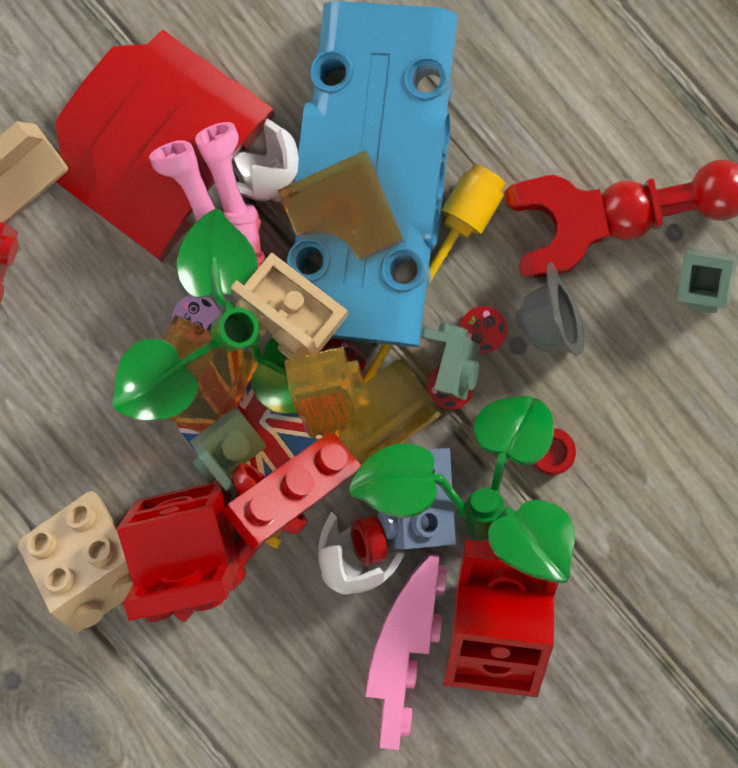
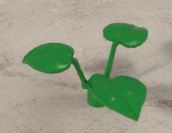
M220 209L211 210L191 227L181 243L176 258L177 277L186 293L196 298L213 294L215 303L223 309V313L216 317L211 325L210 333L212 340L181 360L175 347L164 340L145 339L132 345L123 354L117 366L112 398L114 410L124 416L136 420L153 421L170 418L183 412L194 401L198 392V382L195 376L185 367L217 347L226 352H235L249 346L253 360L260 363L253 371L251 377L252 390L257 400L272 412L280 414L297 413L315 405L331 401L336 397L333 382L325 379L319 373L317 367L314 368L305 360L300 366L292 362L279 351L277 347L280 344L273 337L267 341L264 355H262L258 347L260 343L257 337L259 323L256 316L250 310L235 307L232 301L224 299L223 294L234 296L230 287L236 280L245 285L257 271L258 267L252 245L230 223Z
M519 396L496 400L485 406L477 415L474 423V434L478 445L489 453L499 455L496 460L491 487L476 490L468 497L466 503L461 500L442 474L433 473L434 457L432 453L414 444H395L374 453L361 465L350 484V496L364 501L383 514L399 518L414 517L429 509L437 496V484L457 508V515L459 517H466L468 533L478 541L488 540L492 551L504 563L538 579L557 583H567L569 580L575 542L574 525L569 515L556 504L542 500L527 501L515 512L511 507L505 508L504 500L500 495L504 466L508 457L521 465H533L547 454L552 445L554 435L553 418L549 408L538 398Z

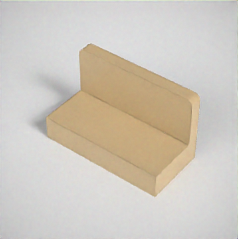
M16 121L0 135V222L5 224L68 171L66 163L36 124Z

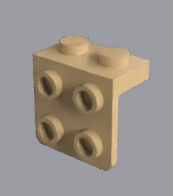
M95 492L85 493L19 540L18 549L50 614L76 633L98 623L104 614L125 600L133 586L117 533V527L102 499Z

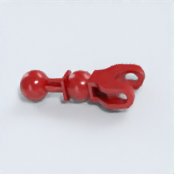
M724 159L711 161L697 171L692 182L656 189L654 178L647 179L645 184L633 180H621L609 185L602 193L600 189L584 191L576 188L570 181L556 175H546L510 185L503 192L505 203L510 209L517 212L541 210L551 217L556 227V235L550 245L537 251L529 252L522 257L518 265L520 276L527 279L546 277L547 265L550 262H553L558 274L570 272L581 262L586 250L592 244L607 241L609 236L620 240H634L645 235L651 228L653 230L660 229L663 226L662 217L698 210L706 218L715 221H726L737 217L738 163Z

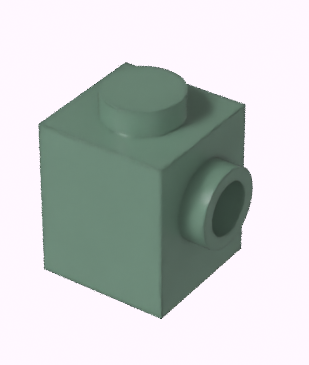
M690 248L686 251L683 258L677 301L689 303V309L699 312L717 313L718 308L726 309L731 300L738 255Z

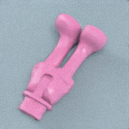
M218 123L200 131L196 135L195 141L215 182L222 204L221 211L230 223L248 239L255 251L257 267L259 268L265 260L264 253L260 247L258 231L261 220L256 208L251 204H245L236 183L232 167V153L238 144L239 135L233 123ZM183 140L170 142L160 146L150 154L149 158L153 169L161 175L174 178L180 184L190 202L196 222L211 210L216 209L202 179L194 149L189 142Z

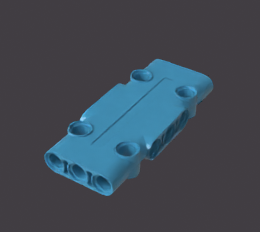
M331 1L323 4L318 53L310 68L311 79L314 83L312 101L308 100L306 102L302 118L298 150V171L295 176L290 219L291 232L295 236V241L289 251L287 264L348 310L349 316L330 339L406 347L420 346L426 288L431 280L429 268L431 248H435L438 238L450 138V112L447 111V107L453 93L451 73L458 14L451 10L437 7ZM335 69L346 70L345 78L341 83L335 86L326 85L327 76L331 71ZM435 75L441 79L439 86L432 92L423 93L417 89L419 82L426 76ZM313 253H321L323 256L321 269L315 274L306 275L303 267L305 259ZM412 261L417 263L418 273L415 279L408 284L397 283L395 275L397 268L404 262Z

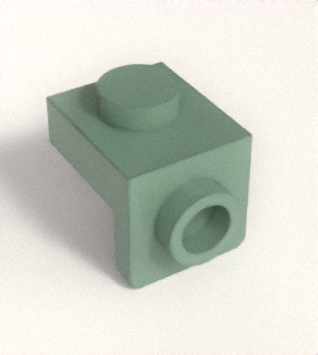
M440 323L438 331L423 328L421 335L423 339L435 345L445 347L434 390L449 397L466 400L468 391L473 390L478 381L480 366L476 361L481 345L467 338L468 330L458 326Z

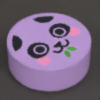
M188 295L182 298L173 310V326L176 332L184 339L195 343L205 342L211 339V325L215 318L220 315V311L216 304L208 297L196 298Z

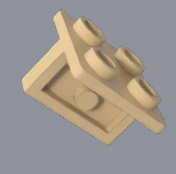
M272 252L245 285L236 280L230 287L237 301L235 307L246 308L256 316L259 323L258 335L263 337L266 332H269L273 339L280 344L277 347L279 351L299 366L305 360L315 368L321 361L319 356L320 350L349 316L348 310Z

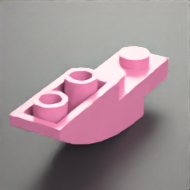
M427 553L410 573L386 613L376 639L369 666L366 697L384 699L379 737L380 748L399 750L400 737H410L412 708L404 707L406 688L415 689L417 660L409 659V653L429 654L430 642L439 643L442 614L433 612L435 594L444 595L447 566H439V556L437 554Z

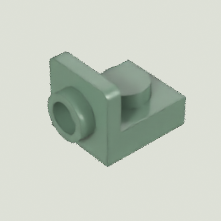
M236 406L190 441L198 455L192 462L199 473L209 484L217 479L226 491L234 486L230 478L232 471L240 463H247L267 447L263 439Z

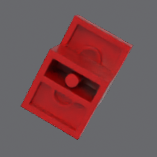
M215 481L211 484L206 483L137 499L117 528L133 583L123 601L128 621L145 618L147 622H157L169 618L176 610L193 607L195 611H206L221 605L223 600L227 599L240 567L229 523L222 513L232 497L230 489L226 491L218 481Z
M465 540L453 595L450 646L444 668L443 686L538 698L554 647L555 594L559 583L532 577L507 565L492 551L488 540Z

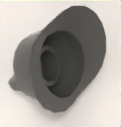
M550 262L547 265V284L524 297L522 307L516 314V322L538 350L543 352L568 350L577 356L584 349V330L581 316L572 294L562 283L553 262Z

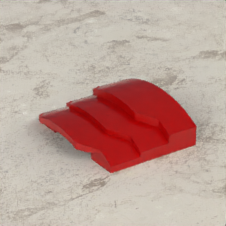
M165 30L159 32L148 44L113 46L82 82L55 120L60 157L68 166V171L56 183L159 261L163 262L190 227L186 219L193 210L180 184L174 178L161 175L153 169L149 158L150 154L160 146L180 140L189 142L194 149L199 170L208 191L215 182L207 163L200 154L195 141L196 135L203 129L218 123H233L239 135L238 144L232 153L233 159L241 148L245 151L249 150L264 130L266 119L271 120L275 116L274 109L240 83L234 82L200 55L195 54Z

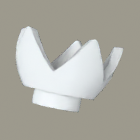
M266 119L264 132L267 154L238 151L232 159V166L240 181L236 183L242 196L258 201L272 199L274 202H280L294 191L299 161L298 149L290 133L271 120Z
M331 512L322 529L318 548V562L324 582L332 590L341 594L362 593L381 585L394 573L404 557V553L392 552L387 554L385 562L368 567L363 565L357 558L352 545L351 527L339 534L337 528L338 519Z

